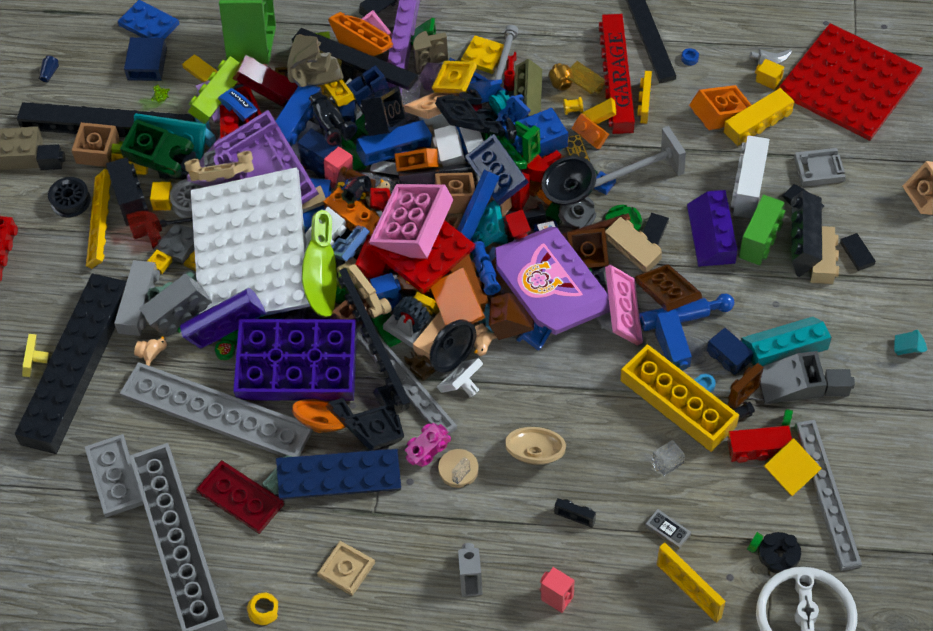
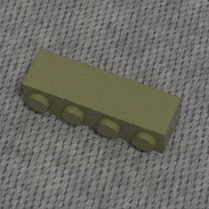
M529 58L515 66L514 96L522 94L524 96L522 102L531 110L527 117L541 112L542 68Z

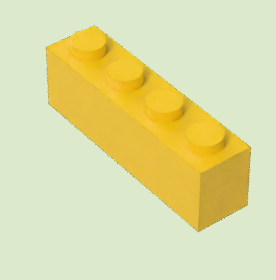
M779 88L726 120L724 133L737 146L743 142L746 143L748 135L755 136L756 134H761L769 126H774L782 118L790 116L793 112L794 100Z

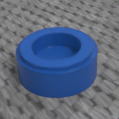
M688 48L682 52L681 61L685 65L692 66L698 62L699 53L695 49Z

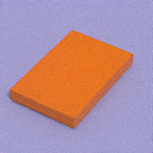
M464 268L441 278L431 287L445 325L460 319L468 320L474 324L485 318Z

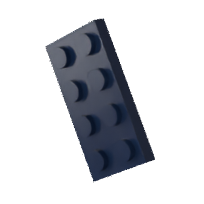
M495 134L491 135L465 156L479 178L484 169L500 176L492 193V197L499 206L529 183Z

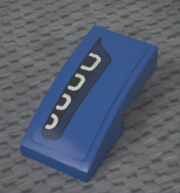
M232 88L218 97L229 112L233 110L243 122L258 110L247 98Z

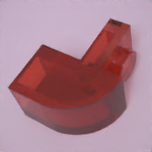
M137 211L127 214L133 238L138 239L148 235L154 249L159 243L158 240L161 239L159 232L162 231L159 218L149 211Z

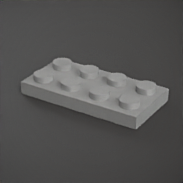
M121 434L85 446L105 518L144 505L124 435Z

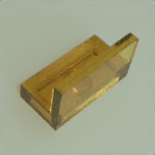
M578 61L565 72V76L590 94L594 92L599 94L603 90L605 79Z

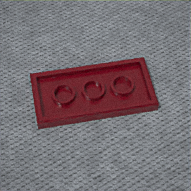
M223 460L217 464L196 489L199 495L258 534L264 530L285 504L284 500H279V497Z

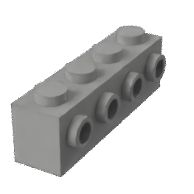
M133 260L114 323L118 334L141 336L142 329H145L146 318L140 308L149 301L147 293L150 288L155 287L156 281H159L160 271L157 270L155 262Z

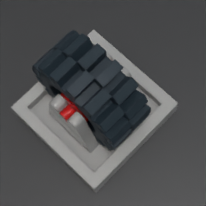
M405 296L393 308V315L383 324V329L413 348V343L434 318L429 315V312L426 311L427 308L423 307L421 302L418 303L417 299Z

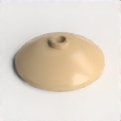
M540 427L516 429L508 434L505 441L507 451L515 459L532 465H544L555 462L566 451V443L559 434Z

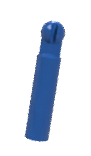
M723 293L714 301L708 302L706 298H702L678 307L676 310L680 322L683 323L708 317L710 312L716 309L728 312L733 308L735 302L731 295ZM658 308L641 312L639 317L643 331L656 329L657 314L666 310Z

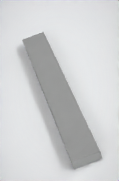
M359 323L357 325V341L376 363L378 360L375 355L370 353L368 347L370 343L367 338H363L360 331L361 324ZM379 336L410 400V404L428 424H442L449 432L447 435L457 430V425Z
M809 420L795 423L800 445L822 468L811 480L840 571L861 568V559L816 421Z

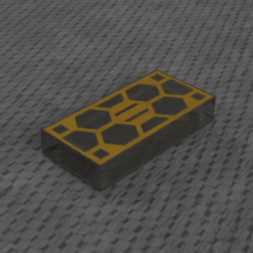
M580 134L569 136L568 147H565L567 155L580 156L590 162Z

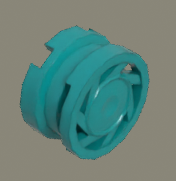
M504 90L498 91L496 95L489 96V104L496 115L506 107V102L510 98L509 95H505L506 91Z

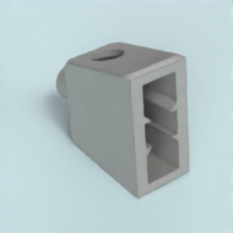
M465 543L462 545V549L458 550L462 597L483 595L479 549L474 548L472 543Z

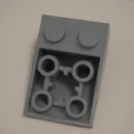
M817 351L798 353L763 366L760 387L765 404L824 396L827 384Z

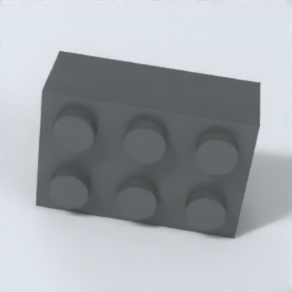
M185 273L144 304L140 310L150 326L168 337L174 334L182 323L193 318L199 312L204 311L212 301L203 287Z

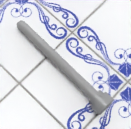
M507 25L505 27L504 36L506 40L495 79H502L512 40L517 38L519 32L515 25Z

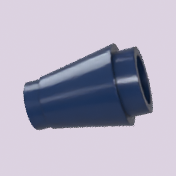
M46 56L42 59L39 76L41 81L49 82L59 67L58 59L53 56Z

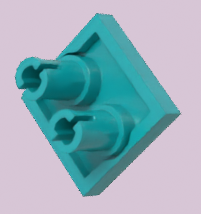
M492 201L486 206L472 237L473 243L482 241L486 247L493 242L501 246L507 244L508 236L505 234L501 209L496 201Z

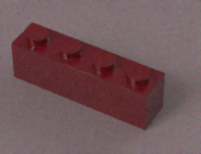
M247 55L239 63L232 78L282 107L286 106L298 87L296 83H291L285 75L275 72L269 66H265Z

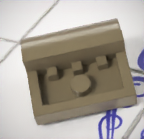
M424 31L416 36L413 42L416 73L432 70L434 63L448 60L447 36L445 32L428 36L427 31Z

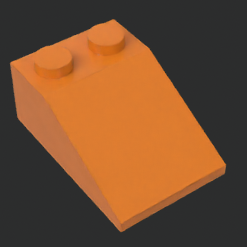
M736 85L701 89L689 104L695 115L699 117L708 130L723 128L726 120L752 105Z

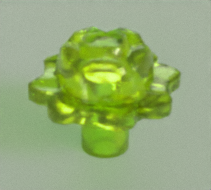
M159 84L152 87L155 92L151 101L156 100L160 103L169 98L167 94L170 91L169 88H160Z

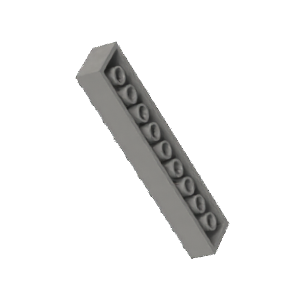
M166 443L130 455L131 464L182 631L227 630L228 627L169 444Z

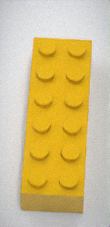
M648 344L621 369L620 381L710 452L728 436L729 431H733L737 427L738 413Z

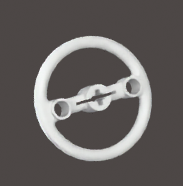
M793 567L783 570L770 578L759 594L756 605L758 626L760 631H772L766 617L767 600L775 587L788 579H795V590L799 593V605L795 613V622L801 626V631H814V623L816 622L819 609L817 604L812 601V588L814 579L820 580L832 587L845 604L847 610V626L845 631H856L857 609L852 595L841 581L823 570L811 567ZM800 582H806L809 586L805 587Z

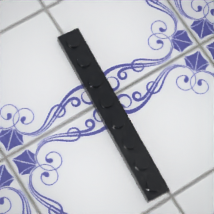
M343 268L339 270L338 278L336 279L340 289H344L346 293L344 295L345 300L354 310L352 311L353 317L356 322L359 321L361 324V334L370 343L368 347L370 353L375 355L378 360L376 364L379 371L384 372L386 377L384 378L385 384L394 393L392 397L395 405L400 406L402 411L409 409L410 400L347 269Z

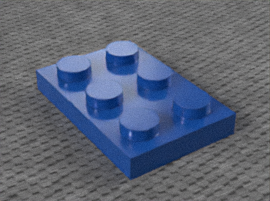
M138 0L118 20V24L142 38L158 37L166 39L179 25V20Z

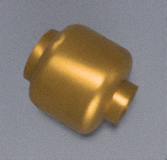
M555 64L549 72L550 81L555 89L563 91L572 86L574 77L568 65Z

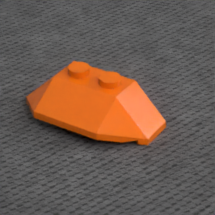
M342 12L328 19L338 42L373 57L393 47L390 35L363 19L345 15Z

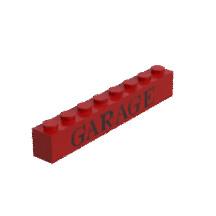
M623 14L602 15V22H598L599 32H602V35H600V45H603V48H601V58H605V61L602 62L603 72H606V75H604V86H608L605 89L606 99H614L616 115L608 119V126L612 127V134L634 133L635 119Z

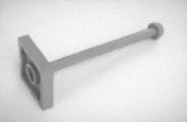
M670 127L662 128V152L597 178L595 187L665 158L669 161L677 176L685 173L686 151Z

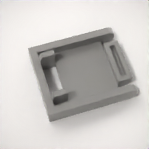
M837 148L795 152L794 160L802 187L841 183L846 180ZM802 164H807L808 171L805 173Z

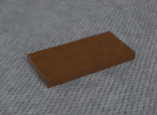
M669 264L634 277L636 284L667 312L702 299L701 292Z

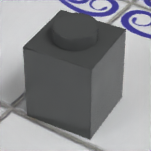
M826 369L824 375L827 384L825 396H849L851 389H854L855 379L851 377L850 369Z

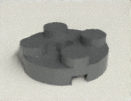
M589 197L573 205H560L558 217L571 229L576 230L589 226L596 218L595 205ZM580 209L581 215L575 214L574 210Z

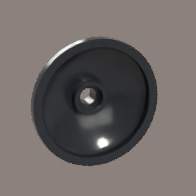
M563 157L552 163L545 171L542 179L543 192L551 202L557 205L567 206L576 204L584 200L594 189L597 178L596 171L593 165L583 157Z
M464 319L453 321L437 334L430 348V363L435 370L446 373L454 370L466 360L476 340V329L471 322Z

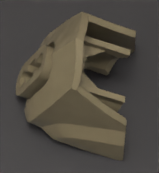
M302 34L296 35L287 64L288 79L291 83H296L299 87L307 85L318 86L342 80L344 77L337 59L332 57L330 52L320 53L319 46L321 42L318 41L317 37L304 36Z

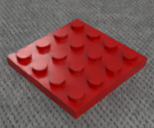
M444 220L428 258H410L370 245V243L367 244V249L424 294L473 251L475 244Z

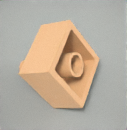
M926 161L902 187L921 214L933 215V162Z

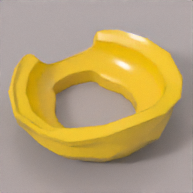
M267 592L254 595L247 606L249 619L261 626L274 622L278 617V600ZM260 599H267L273 602L274 607L272 611L259 613L255 608V604Z

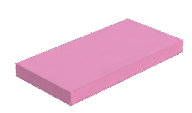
M608 265L605 267L612 331L638 346L643 343L635 279L616 267Z

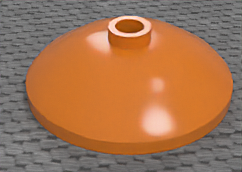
M304 399L295 402L293 405L292 413L295 418L315 432H334L346 428L327 409L328 401Z

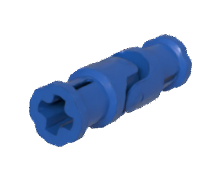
M477 241L474 243L475 249L471 251L474 257L473 261L480 281L484 284V292L486 295H494L500 291L501 286L496 281V272L490 256L486 254L484 242Z

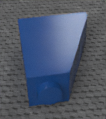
M673 309L657 314L655 336L665 358L680 370H686L691 365L692 356L677 310Z

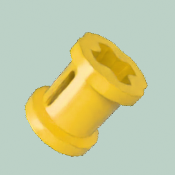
M581 97L573 100L563 99L565 115H568L570 112H583Z

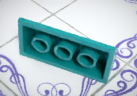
M809 317L742 337L741 341L753 351V366L759 363L763 367L798 353L828 350L832 337L823 321L815 317Z

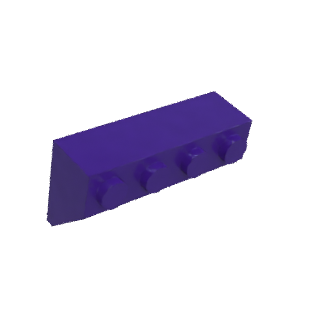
M726 190L707 191L687 204L698 267L735 264L738 250Z

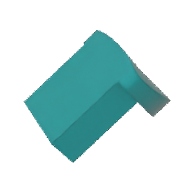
M919 330L895 335L894 352L897 355L927 351L925 340Z

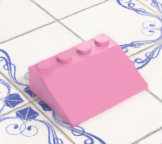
M396 184L370 238V245L410 258H428L453 202L447 187L435 184Z

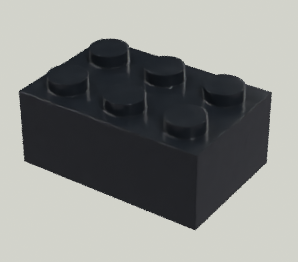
M399 86L380 89L361 100L360 108L365 116V129L368 131L369 136L390 133L407 121Z
M127 157L106 163L126 226L146 221L145 213L149 211L146 202H144L145 198L133 163L129 164Z

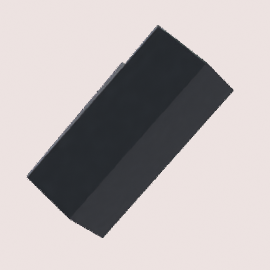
M470 163L398 172L400 184H435V174L471 172L475 182L473 168Z

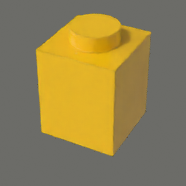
M765 59L755 70V74H757L755 82L775 90L783 78L784 66Z
M152 182L150 202L153 210L172 209L170 201L171 182Z

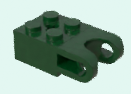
M135 119L120 151L123 158L127 157L130 162L173 177H179L182 172L181 166L172 159L178 154H191L194 145L189 139L169 133V130Z

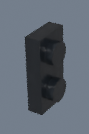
M557 498L554 514L593 528L596 521V512L589 507L575 505L568 499L562 500Z

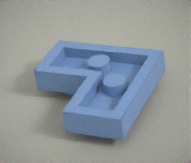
M357 225L346 240L338 238L332 245L335 258L344 261L351 259L355 255V250L358 246L365 242L370 231L363 226Z

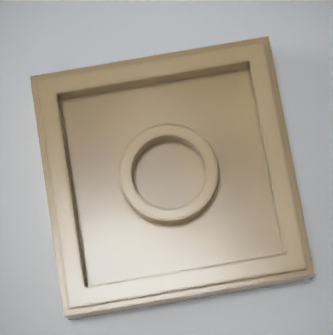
M339 541L317 575L353 596L374 566L375 560Z

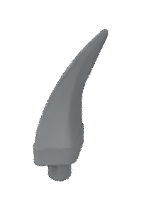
M759 49L758 53L751 51L749 58L755 59L758 65L762 64L765 59L779 64L790 56L792 50L771 53Z

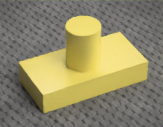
M35 334L28 335L22 376L30 377L33 362L48 363L49 352L35 350Z

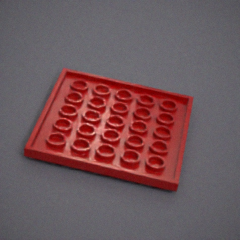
M830 23L779 88L794 100V103L871 141L922 73L923 68Z

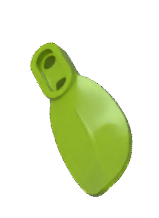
M320 210L312 216L311 240L306 248L302 264V285L307 301L312 309L322 317H330L335 307L337 270L334 251L330 244L332 240V217L325 210Z

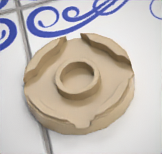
M450 450L439 461V475L443 482L451 487L461 488L464 485H470L478 476L479 466L477 459L467 450Z

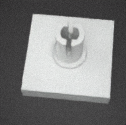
M479 358L463 361L437 386L438 390L443 393L457 390L461 386L469 397L474 396L475 392L479 391V388L471 381L470 377L483 363Z

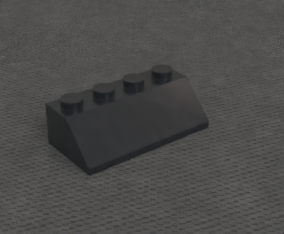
M804 190L791 200L792 263L798 277H801L822 260V198Z

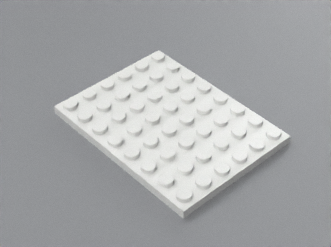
M297 167L191 190L196 280L212 301L204 311L246 288L252 289L260 299L266 312L263 316L310 307L302 285V264L306 251L300 178Z

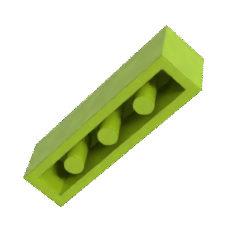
M231 56L227 61L224 59L217 67L219 71L217 73L213 72L210 75L208 85L204 83L198 91L200 95L198 97L194 96L189 102L191 107L188 113L203 124L208 122L222 104L218 97L229 89H233L238 83L232 79L238 68V61Z

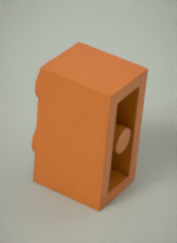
M426 148L395 154L397 172L439 167L437 149Z

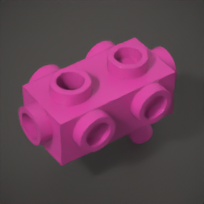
M432 423L425 425L421 430L422 434L418 438L414 437L407 442L408 447L405 451L408 455L406 459L413 466L416 464L420 467L426 466L438 452L443 451L447 447L451 437L447 435L449 432L442 424Z

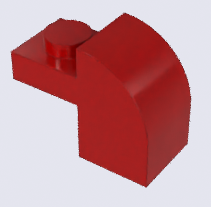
M558 150L544 158H541L538 154L527 164L526 169L520 170L529 174L530 180L542 182L545 171L552 163L561 159V154Z

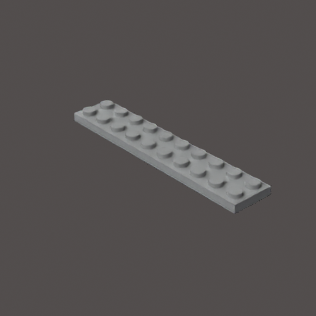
M140 362L137 363L120 392L122 398L282 457L300 456L313 430L304 426L297 419Z

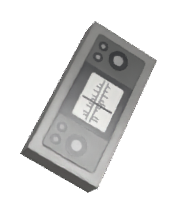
M659 509L656 510L645 524L646 528L678 550L691 536V531Z

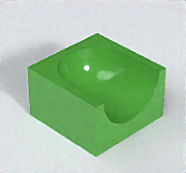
M220 0L219 8L226 59L231 56L240 63L244 56L247 55L253 57L261 64H269L276 31L273 0Z

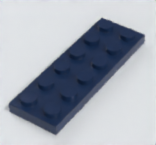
M398 449L276 458L279 500L401 490Z

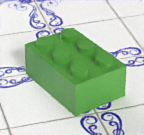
M763 194L743 235L740 259L757 265H761L763 259L767 260L770 253L769 248L771 245H774L777 238L776 233L777 231L780 232L783 225L782 220L786 210H783V201Z

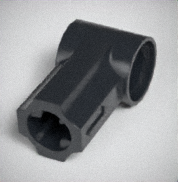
M369 176L349 178L347 186L341 194L342 199L348 204H353L363 193L370 192L372 184Z

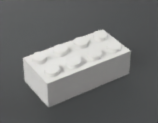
M748 135L747 142L742 143L739 168L736 174L731 208H734V216L752 219L758 206L770 139Z

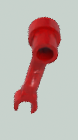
M514 52L513 56H508L507 70L504 72L505 79L503 80V87L507 91L514 90L516 52Z

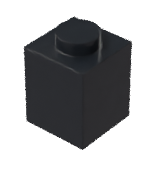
M59 144L38 145L36 160L40 170L62 169V164L65 162V152L61 150Z

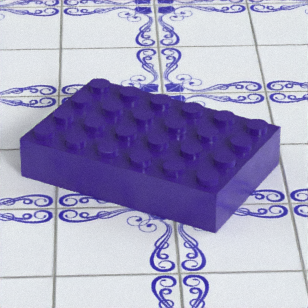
M239 319L233 390L235 397L242 400L299 401L317 399L334 401L344 398L345 401H354L358 332L356 320Z

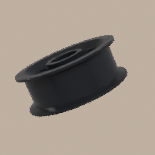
M76 177L61 178L54 182L48 191V200L51 203L52 210L61 217H76L85 212L91 202V196L86 183Z

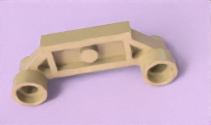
M251 151L238 153V162L200 167L198 159H192L184 163L191 181L206 180L211 182L221 177L229 179L239 172L248 173L254 170Z
M352 257L345 261V264L337 267L338 273L343 268L347 269L354 286L358 290L359 296L370 305L368 311L372 318L392 311L391 305L386 298L379 300L376 290L355 265V258Z

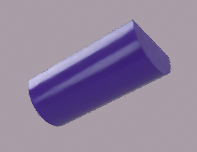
M246 288L182 323L180 330L183 338L202 349L236 331L239 327V319H258L265 315L266 312L255 292L250 288Z

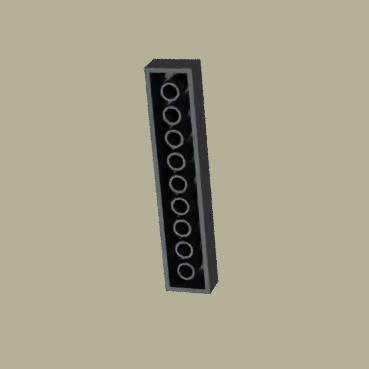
M94 273L91 274L16 429L15 436L21 446L53 454L58 453L115 330L114 323L127 281Z

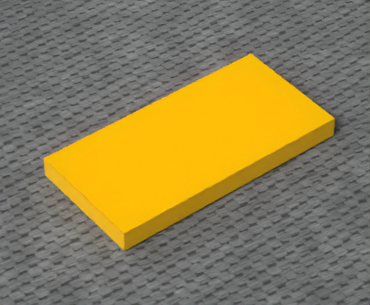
M664 542L659 547L657 566L717 623L722 618L726 601Z

